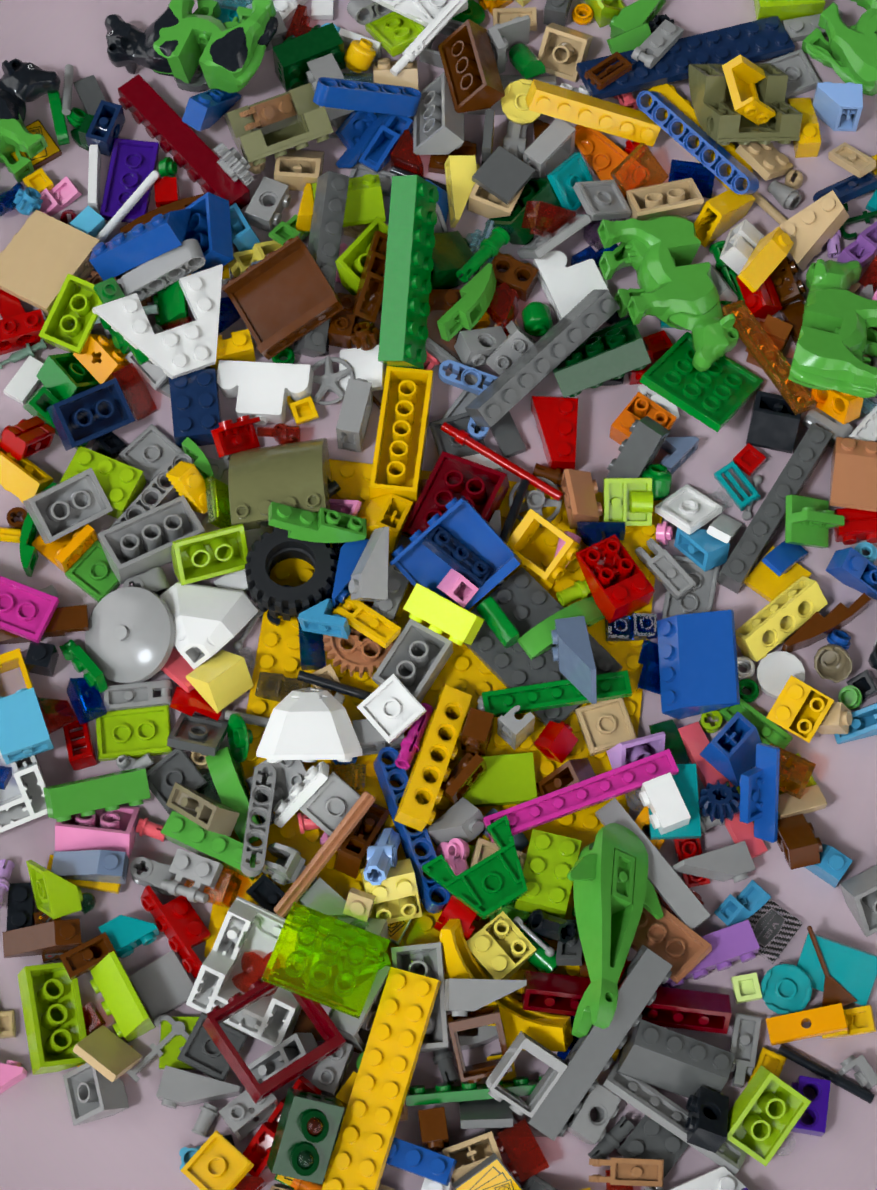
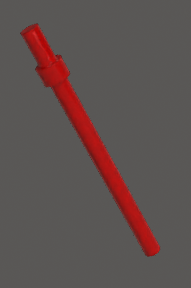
M444 422L441 426V430L455 438V442L460 445H467L519 478L528 480L532 486L555 500L560 501L564 493L471 438L470 434L463 429L458 430L447 422Z

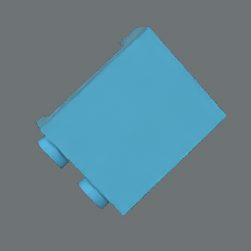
M23 688L16 691L15 694L6 697L0 696V751L6 765L54 748L34 688Z

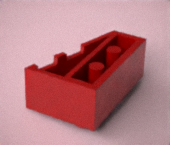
M531 396V411L537 424V430L541 437L549 468H560L562 472L564 469L575 470L578 398Z

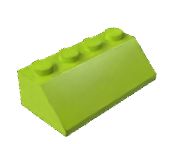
M62 962L25 966L17 976L32 1074L59 1072L87 1063L72 1051L75 1045L87 1036L78 979H70Z

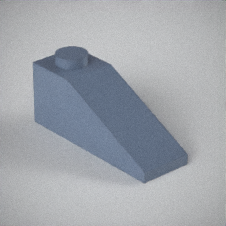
M110 850L54 852L51 871L64 879L126 884L129 858L126 852Z

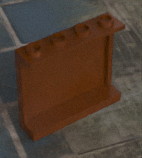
M298 236L288 239L282 247L276 251L269 252L263 260L257 264L250 265L244 273L230 279L222 287V290L229 296L258 344L256 347L260 354L268 360L345 308L308 247Z

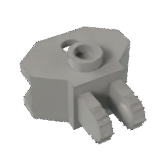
M273 843L268 846L267 850L278 859L276 863L266 860L262 872L279 884L293 883L305 869L304 863L306 860L300 856L301 853L298 850L279 843Z

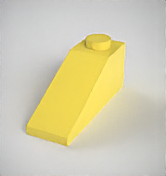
M475 155L449 156L444 164L450 228H455L459 222L475 184L472 181V176L480 168L479 164L476 163Z

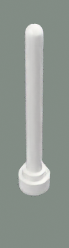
M153 170L95 238L101 242L105 241L159 178L160 173L157 170Z

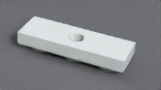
M322 761L316 767L311 766L304 776L305 779L300 784L297 782L292 786L289 796L285 800L281 799L277 802L273 809V812H275V825L282 828L328 779V764Z

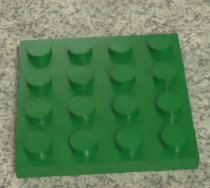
M686 332L642 375L640 383L698 419L709 428L719 432L761 387L764 380L725 355L719 361L714 362L709 370L703 372L696 370L692 364L694 357L692 334Z

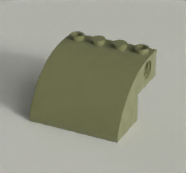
M754 63L764 70L766 78L755 84L759 100L776 112V116L758 126L735 111L722 68L724 64H689V87L695 115L702 129L717 144L729 145L730 142H737L741 145H749L750 142L757 141L759 144L768 145L771 141H777L781 144H791V141H799L803 114L785 102L788 75L770 63Z
M311 83L224 114L237 149L248 163L253 162L255 166L266 162L265 157L274 154L275 158L288 154L286 149L295 147L297 151L308 147V141L316 139L317 143L330 139L329 134L334 131L325 106L319 108V105L313 102L314 91ZM286 94L290 95L297 115L259 129L254 128L245 131L244 126L252 122L255 123L252 114L251 116L241 118L240 112Z
M327 438L255 448L231 454L228 468L231 524L233 526L243 524L244 531L261 528L260 522L268 521V510L271 502L318 513L321 507L330 509L328 484L332 481Z

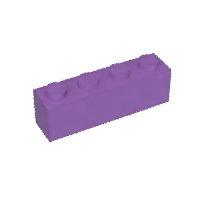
M749 920L701 936L712 945V951L678 984L669 978L662 986L676 988L685 983L684 980L693 977L694 980L706 977L710 970L717 968L718 971H723L732 967V962L741 960L744 963L756 958L755 954L759 952L760 947Z

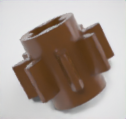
M366 321L354 326V334L350 335L353 345H356L357 349L361 348L364 351L373 349L378 343L377 338L380 337L378 328L374 327L373 323L370 324Z

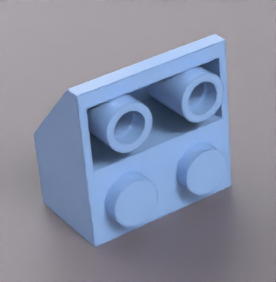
M852 82L817 83L812 102L816 116L833 131L856 132L863 109L862 84Z

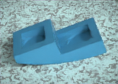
M752 880L736 898L730 894L714 913L729 927L743 922L767 903L771 896Z

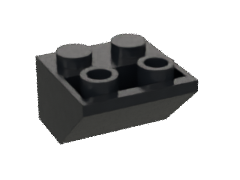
M757 391L746 444L749 443L752 446L792 454L804 400Z

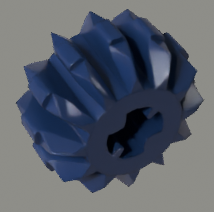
M717 780L715 785L708 783L706 789H701L699 807L702 810L703 817L710 816L711 822L719 819L723 823L725 818L732 821L734 815L739 814L740 794H738L736 786L730 787L728 781L723 785Z

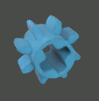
M27 187L24 191L22 189L18 190L13 203L16 204L18 212L23 215H30L36 209L40 210L43 200L40 199L41 195L36 189Z

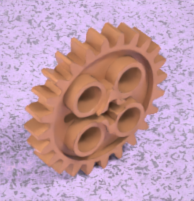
M351 627L348 639L323 635V642H325L324 651H329L327 653L328 660L334 659L333 667L341 664V673L349 669L351 677L355 672H359L360 678L363 677L364 672H367L370 678L373 676V671H377L397 640L396 638L385 649ZM344 645H350V646H352L353 648H351V649H344V648H342V647H343ZM374 652L376 655L368 656L365 653Z

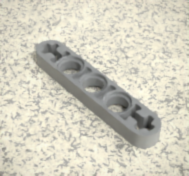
M267 763L259 764L255 768L252 778L240 863L242 873L248 877L260 875L265 863L276 782V770ZM262 773H267L265 785H261ZM263 793L267 795L268 801L259 802L256 800L255 795ZM254 815H261L264 817L265 822L263 824H256L252 821V817ZM251 837H258L261 839L262 845L258 847L252 846L249 843V839ZM252 854L256 855L255 868H251L249 863Z

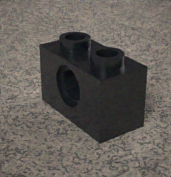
M701 1086L694 1095H690L686 1104V1109L689 1110L685 1124L687 1143L716 1153L727 1139L729 1097Z

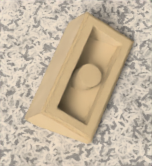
M818 784L779 795L778 819L825 809L827 802Z

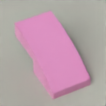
M66 176L50 191L45 188L40 193V199L43 202L39 211L53 216L73 203L82 193L71 179Z

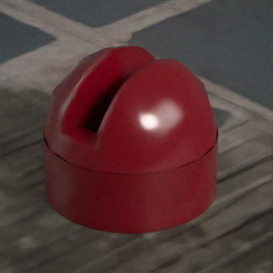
M68 209L62 212L60 221L70 225L67 214H71L73 220L77 213Z

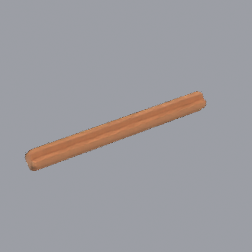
M366 791L363 792L275 906L274 912L283 918L287 916L375 802L373 795Z

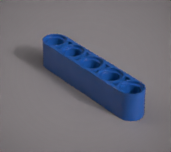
M320 77L317 81L313 102L322 107L413 117L417 113L422 94L419 90L411 87Z

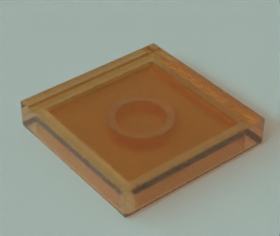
M640 143L610 173L625 194L627 190L662 184L669 177L645 143Z

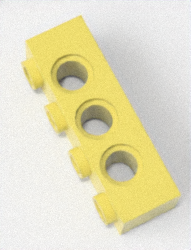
M802 576L735 631L736 643L743 656L756 662L765 658L773 648L782 644L790 634L798 630L816 612L819 613L828 604L817 581Z

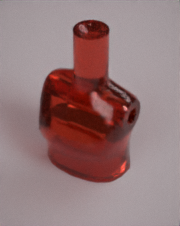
M278 423L273 428L257 427V436L273 437L279 445L300 442V426Z

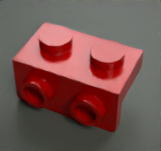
M250 415L237 418L235 423H233L232 419L218 423L219 428L211 430L219 458L260 447L253 425L260 422V417L251 418Z

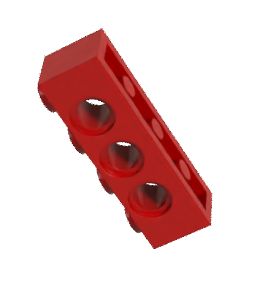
M41 309L0 320V355L21 350L26 347V343L32 346L41 342L40 339L42 338L39 337V333L45 323Z

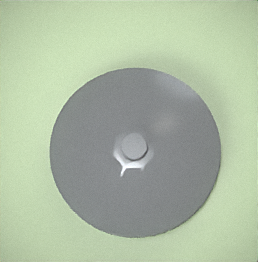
M123 587L112 591L96 605L89 617V631L85 633L87 654L103 672L104 677L111 681L123 684L146 681L163 668L172 653L175 642L173 615L165 601L149 590L139 587Z

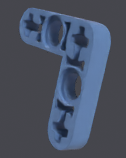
M452 360L442 362L438 370V376L442 382L480 395L498 378ZM448 367L452 368L450 376H446V371H444ZM459 371H462L460 381H458ZM469 374L474 375L477 378V383L468 385L464 380L465 376ZM481 379H485L482 389L479 388ZM470 417L467 426V432L470 434V437L476 441L484 439L489 428L481 427L482 431H479L478 434L474 433L473 427H476V423Z

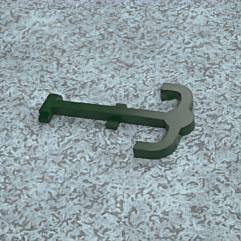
M842 204L845 210L848 211V204ZM863 211L862 215L848 218L839 229L842 238L845 240L857 239L856 232L851 234L845 232L846 225L864 220L868 224L870 223L869 219L877 217V211L870 213Z

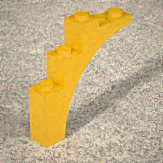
M449 919L440 931V942L443 944L445 952L443 957L444 966L446 967L444 970L445 980L449 978L490 979L472 956L463 935L460 919ZM509 995L484 1006L498 1004L508 1048L520 1031L550 1051L566 1052L574 1040L573 1035H571L572 1024L570 1016L522 1010V1003Z

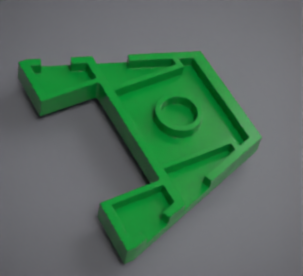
M506 815L486 828L500 850L457 876L454 874L442 854L422 866L424 873L483 919L488 918L522 897L528 891Z

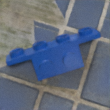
M355 110L350 113L335 132L347 148L335 165L338 168H352L355 166L380 126H385L391 115Z
M758 743L756 744V766L742 773L739 781L740 822L748 824L754 821V837L774 843L777 841L780 749L768 744Z

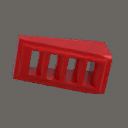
M86 715L62 721L69 762L73 770L76 771L97 765ZM79 727H83L82 730H78V731H74V732H71V733H70V730H72V729H76V728H79ZM85 736V738L72 741V739ZM87 746V747H85V748H81V749H78V750H74L75 748Z

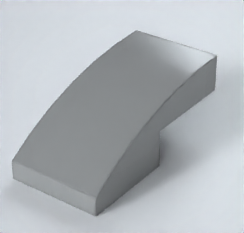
M496 1026L478 1027V1036H459L462 1050L477 1048L499 1038Z

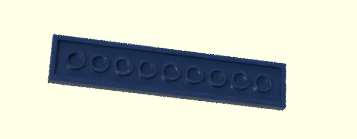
M773 16L680 38L651 69L644 66L642 61L639 60L637 62L631 58L634 50L622 52L620 54L633 64L632 70L600 91L597 89L596 84L592 85L590 83L591 79L586 80L584 78L585 72L609 56L577 63L576 70L589 95L605 99L689 78V64H725L740 54L751 62H757L794 52L795 45L778 16Z

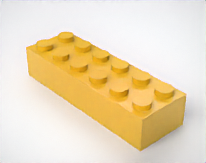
M387 366L369 485L370 499L392 493L413 501V506L418 500L433 389V370Z

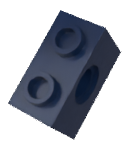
M101 100L85 136L88 148L90 145H98L100 154L110 157L114 140L119 137L125 123L122 105Z

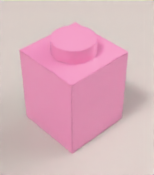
M452 568L437 586L440 591L463 608L479 590L462 574Z

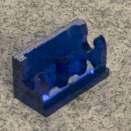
M672 159L668 182L692 178L703 197H712L715 175L701 163Z

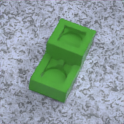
M295 214L286 223L284 221L280 222L269 232L268 236L283 246L288 239L295 238L296 236L303 240L310 234V231L296 230L297 215Z
M187 437L181 443L184 453L195 461L193 464L203 478L215 485L214 474L208 459L202 450Z

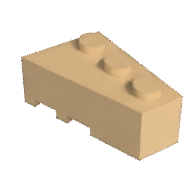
M833 190L778 226L794 242L789 252L802 272L805 271L813 257L820 253L821 248L828 239H831L850 217Z

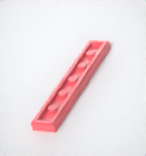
M697 721L678 728L691 763L696 764L697 774L705 789L708 783L715 785L717 780L723 785L728 781L730 787H733L727 778L700 755L710 742L699 722ZM740 811L739 814L734 815L732 821L727 818L724 819L725 826L734 843L745 841L751 858L765 854L768 851L763 840L754 837L753 822L748 824L740 822Z

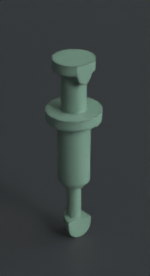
M40 339L41 342L32 346L26 343L25 348L11 354L8 359L0 362V369L9 362L15 363L29 355L35 357L34 352L42 348L48 349L45 341Z

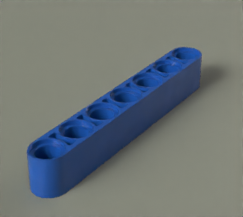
M642 91L638 94L636 98L638 108L734 193L751 195L758 190V178L721 145L717 144L715 140L708 136L705 131L665 96L657 91ZM651 96V98H652V103H651V105L649 106L648 100H649V97ZM667 110L668 116L664 119V112ZM681 124H683V132H682V133H680V130H679ZM697 137L699 138L698 147H696L695 140ZM713 151L715 152L714 161L711 160V154ZM729 165L731 166L730 175L727 174V167ZM745 179L747 180L746 189L743 188V181Z
M384 747L379 751L374 761V770L396 831L400 834L401 845L406 859L410 858L417 889L423 906L430 913H439L450 900V892L433 879H427L423 875L422 866L437 857L426 826L422 832L416 830V833H411L407 830L406 825L394 821L399 807L398 803L402 799L408 782V776L404 769H400L395 765L399 752L393 747ZM382 758L390 760L392 764H385L382 761ZM390 781H396L400 787L392 786ZM415 849H421L425 856L416 854ZM431 895L439 896L441 903L435 902Z

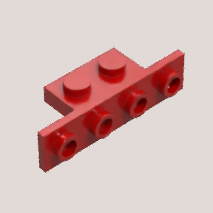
M150 885L146 886L141 895L142 906L147 912L150 911L155 919L158 930L164 932L171 949L179 954L185 970L196 979L202 962L192 948L208 940L211 933L186 897L179 896L162 905Z

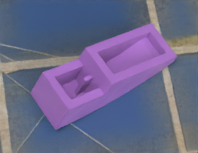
M877 221L861 232L853 243L842 250L837 262L845 263L856 260L863 269L877 256Z

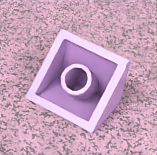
M659 732L621 742L606 751L612 770L664 751L665 733Z

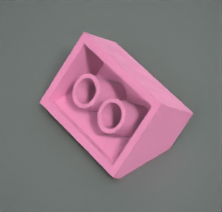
M119 805L120 809L114 811H105V808L95 810L96 814L81 817L79 813L71 815V820L56 822L55 851L126 852L128 858H130L135 844V830L138 824L140 807Z

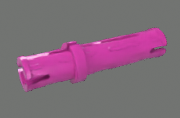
M421 703L427 712L411 725L407 736L402 739L400 744L401 750L395 760V765L400 769L408 770L414 755L419 752L421 738L434 710L427 703Z

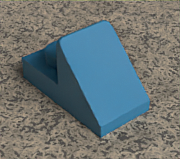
M329 598L299 613L298 620L302 631L348 639L351 632L347 618L338 614H332L334 609Z

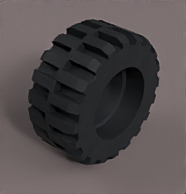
M275 527L272 533H263L261 541L255 540L252 544V551H249L246 557L245 574L251 598L254 603H258V607L263 612L269 610L270 616L278 618L280 615L283 616V620L290 621L291 617H297L298 621L299 613L328 598L332 599L337 560L335 551L330 547V543L308 542L288 538V530ZM290 558L302 559L311 564L315 569L313 576L306 583L296 587H284L275 583L269 577L270 571L277 563Z

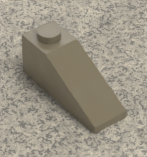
M175 782L166 803L168 807L204 829L229 837L240 814L225 804Z

